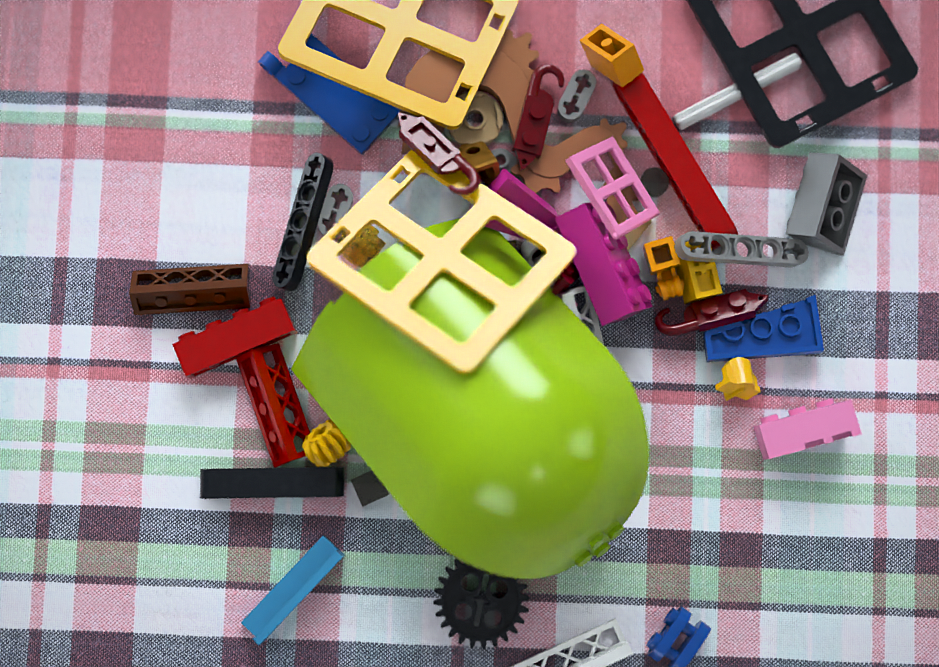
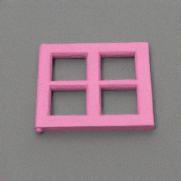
M613 136L565 160L613 239H619L660 214ZM610 152L624 176L614 180L599 156ZM591 160L606 182V185L599 189H596L582 166ZM631 186L645 209L636 215L621 190ZM614 195L628 218L619 225L604 202V199Z

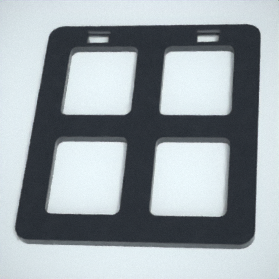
M686 0L733 83L736 85L737 90H740L741 97L768 144L774 148L785 147L910 82L918 74L917 63L879 0H835L810 14H805L796 0H769L782 21L783 27L743 48L737 46L711 0ZM859 13L864 17L890 61V67L852 87H848L822 46L817 33ZM789 47H796L825 95V101L786 121H782L776 114L751 68ZM884 76L889 84L875 90L872 82ZM808 115L813 123L799 130L796 121Z

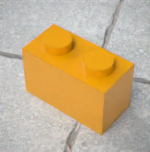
M600 24L579 40L590 65L621 87H624L644 71L634 44L603 24Z

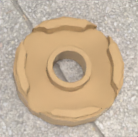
M477 91L462 125L458 129L449 130L452 138L460 145L465 143L473 144L479 141H483L487 146L498 138L503 126V113L499 103L488 94ZM468 92L460 94L458 98L465 101ZM471 113H478L482 116L483 122L481 125L473 127L468 124L466 119Z

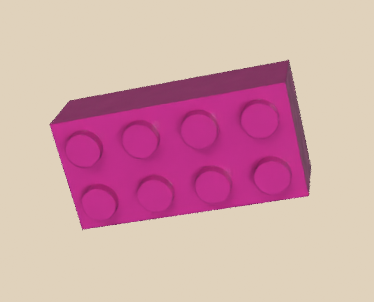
M604 201L616 220V214L613 208L609 204H607L606 201ZM591 202L583 203L555 218L563 238L571 242L575 247L573 261L602 326L623 321L653 307L650 301L652 299L650 290L642 283L639 277L640 269L636 260L631 258L628 252V241L625 235L617 240L613 239Z

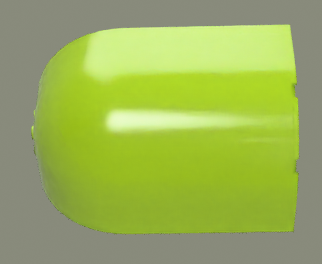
M461 218L441 222L424 229L434 236L442 238ZM484 227L460 252L509 287H516L533 269L499 231ZM396 242L369 261L358 273L383 291L391 292L423 257L407 245L401 246ZM441 273L409 306V309L457 343L463 344L495 311L496 307L449 274ZM550 286L473 372L467 374L456 371L344 292L336 303L330 301L323 309L307 336L291 370L421 531L445 551L474 567L497 575L522 579L544 578L559 574L575 565L582 567L594 555L599 558L610 549L609 542L617 538L625 530L623 525L637 507L647 481L649 439L646 421L636 391L621 365L562 299L551 292Z

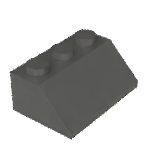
M810 152L803 169L799 190L795 195V203L787 222L785 234L793 239L802 240L808 246L844 256L868 175L840 154Z

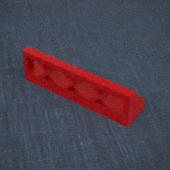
M279 343L253 349L237 357L236 360L274 468L307 457L305 451L297 453L293 442L295 435L304 442L305 437L310 434V430ZM272 352L276 363L274 369L266 365L263 354ZM276 380L284 386L285 393L283 396L275 391L274 383ZM285 408L293 412L295 417L293 424L285 419Z

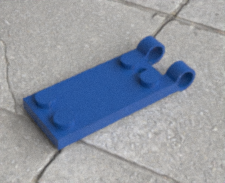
M311 33L306 42L307 47L342 61ZM269 51L258 60L259 65L267 73L273 76L362 156L398 117V112H400L394 106L311 71L302 69L290 63L285 67Z

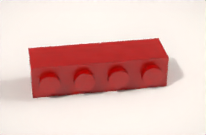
M275 296L259 302L260 307L251 311L248 308L241 309L233 313V318L222 323L221 319L205 325L206 330L195 334L194 331L179 336V341L172 345L185 376L190 379L236 360L237 357L250 350L271 345L296 334L297 330L283 299L279 298L276 300Z

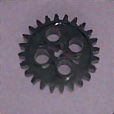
M457 558L454 559L457 568L453 570L446 566L445 570L449 574L448 578L441 576L438 578L444 584V587L434 589V592L442 595L441 598L433 601L434 605L442 606V609L435 613L436 617H445V620L440 625L441 628L450 625L451 629L448 636L452 637L458 633L460 635L458 644L460 645L466 638L470 639L469 644L472 649L476 641H480L482 649L486 648L487 641L491 640L494 647H497L498 637L508 642L506 632L511 631L517 634L518 631L514 626L515 622L525 623L523 618L519 616L520 612L525 613L529 611L527 607L521 605L523 601L530 599L528 595L521 594V591L528 587L527 584H518L517 581L520 578L490 573L466 562L462 564ZM467 574H473L478 578V586L473 590H467L461 584L462 578ZM488 574L489 580L485 596L490 601L483 604L479 625L474 626L477 602L473 598L474 596L479 597L483 576ZM497 580L504 581L507 584V591L502 596H495L490 591L491 585ZM460 604H468L472 608L471 616L467 619L458 618L455 614L456 607ZM496 610L501 614V620L497 625L490 626L485 622L484 616L488 611Z

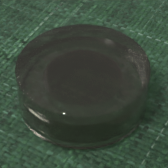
M660 168L647 169L640 178L651 198L663 195L669 186V178Z

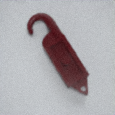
M540 65L531 75L511 150L515 152L520 171H523L535 158H540L554 107L552 96L547 91L540 89L543 76L547 73L554 74L558 79L559 87L564 86L565 79L563 73L554 65Z
M746 289L693 302L684 311V322L674 325H666L663 322V317L670 313V308H665L657 313L655 326L658 331L668 336H678L696 330L700 332L756 317V312L768 302L769 296L750 293Z

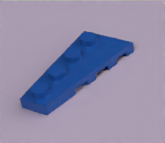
M816 295L796 303L792 302L769 312L756 314V317L705 331L703 333L706 363L729 361L736 357L757 359L822 353L824 346Z

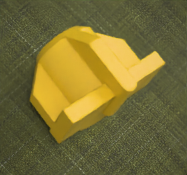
M743 357L730 359L721 369L722 381L715 385L717 391L724 393L726 401L735 396L748 400L761 392L757 378L752 372L751 362Z

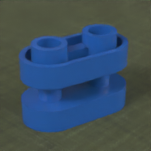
M682 606L677 610L672 608L664 618L663 622L666 625L660 634L655 632L647 642L646 647L649 648L647 655L657 662L665 656L670 660L667 667H687L708 637L711 627L701 620L693 626L688 622L692 613ZM683 632L687 637L678 650H675L671 646L680 633Z

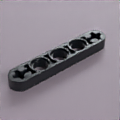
M318 152L310 155L305 163L273 271L272 280L274 285L286 291L295 290L301 282L307 262V254L312 245L333 173L334 164L331 158ZM315 188V194L313 198L308 201L307 196L309 191ZM306 215L307 221L302 228H300V220L303 216ZM296 243H298V251L295 255L292 256V248Z

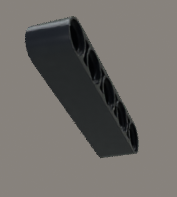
M344 467L200 469V499L344 497Z

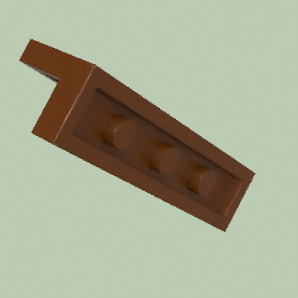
M249 264L133 271L129 296L134 315L251 308L248 286ZM242 274L241 279H227L230 275ZM201 277H211L208 281H198ZM175 278L183 279L178 283H169V281ZM139 281H154L149 285H139Z

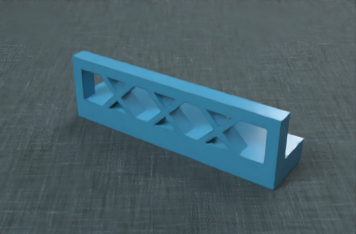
M325 535L313 545L241 622L255 636L253 640L258 645L262 644L345 556Z

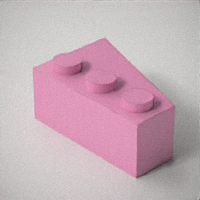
M833 398L816 402L817 408L806 411L805 406L788 410L789 416L779 419L777 414L760 418L761 424L753 427L763 460L802 451L821 444H828L846 437L861 435L852 400L834 403Z

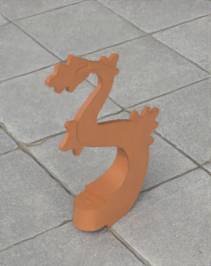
M507 29L478 91L488 92L498 100L503 108L512 141L514 142L531 75L534 72L528 65L538 59L539 52L529 49L532 39L531 33L527 32L515 38L512 31ZM430 50L410 70L406 76L404 88L440 103H446L458 81L464 64ZM460 86L456 97L464 92H469L470 89ZM403 110L400 111L401 113H405V114H408V115H411V116H415V115L410 114V113H408V112H406V111H403ZM603 118L599 126L584 128L556 146L552 147L544 143L539 159L535 158L523 171H520L518 164L514 165L511 168V174L520 176L524 184L536 194L543 189L551 190L557 194L561 188L559 177L564 176L571 170L565 161L567 158L612 136L624 153L623 150L627 148L628 142L622 139V135L627 125L624 122L610 125L608 120ZM430 122L441 134H443L444 127H441ZM403 141L401 154H407L411 148ZM608 152L607 154L613 164V168L609 173L616 180L624 175L610 152ZM631 186L621 190L636 215L637 210L633 205V201H639ZM614 195L606 198L607 204L613 208L616 214L618 225L624 222L627 216Z

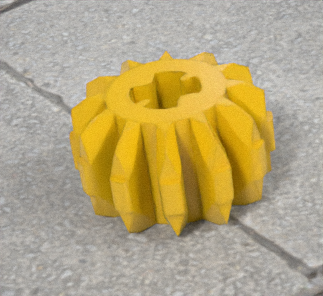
M328 419L325 423H320L318 427L312 429V432L305 437L302 448L311 463H314L317 467H328L331 463H336L339 458L344 457V454L351 449V444L333 421Z

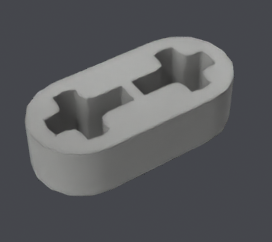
M579 70L571 77L557 108L558 116L564 122L574 123L582 116L596 86V78L593 73L588 70ZM588 79L587 85L590 88L584 87L581 94L576 93L579 86L576 80ZM574 98L577 100L575 110L578 112H572L570 115H567L565 113L566 108L563 105L569 106Z
M344 184L332 186L327 193L317 224L323 236L328 233L327 227L323 224L324 221L329 222L334 213L337 214L335 218L337 224L352 208L354 197L350 188ZM341 191H344L345 197L348 200L347 202L342 201L339 209H335L336 199L333 195H339ZM342 230L335 238L340 236L344 230Z

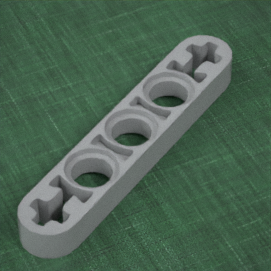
M691 231L678 237L674 245L678 257L686 261L796 267L804 263L809 255L808 247L802 240L791 238ZM713 240L721 245L722 252L720 255H715L710 248ZM689 241V245L694 246L701 244V248L691 251L689 247H685V243ZM738 242L746 245L748 249L746 257H742L737 252ZM764 244L771 246L773 249L772 259L764 255ZM792 249L798 256L795 258L794 254L783 255V252Z

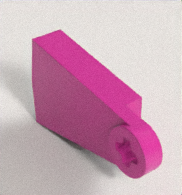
M505 168L489 184L487 188L561 235L555 220L559 216L555 208ZM491 220L485 226L524 239L497 220Z

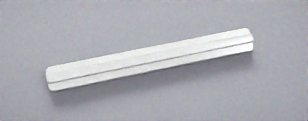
M792 53L754 73L761 88H764L800 69L802 61L796 53ZM733 84L675 114V125L679 130H683L743 99L740 90H737L736 85Z

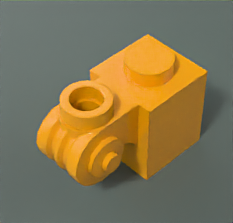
M672 236L643 245V252L650 275H656L657 278L656 293H659L663 301L669 300L671 297L683 296L685 285L684 280L680 279L675 271L680 266V260L675 252Z

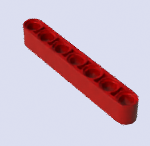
M639 74L624 87L619 86L613 81L612 87L698 232L738 235L737 228L644 74ZM713 240L711 242L712 251L721 247L717 241Z

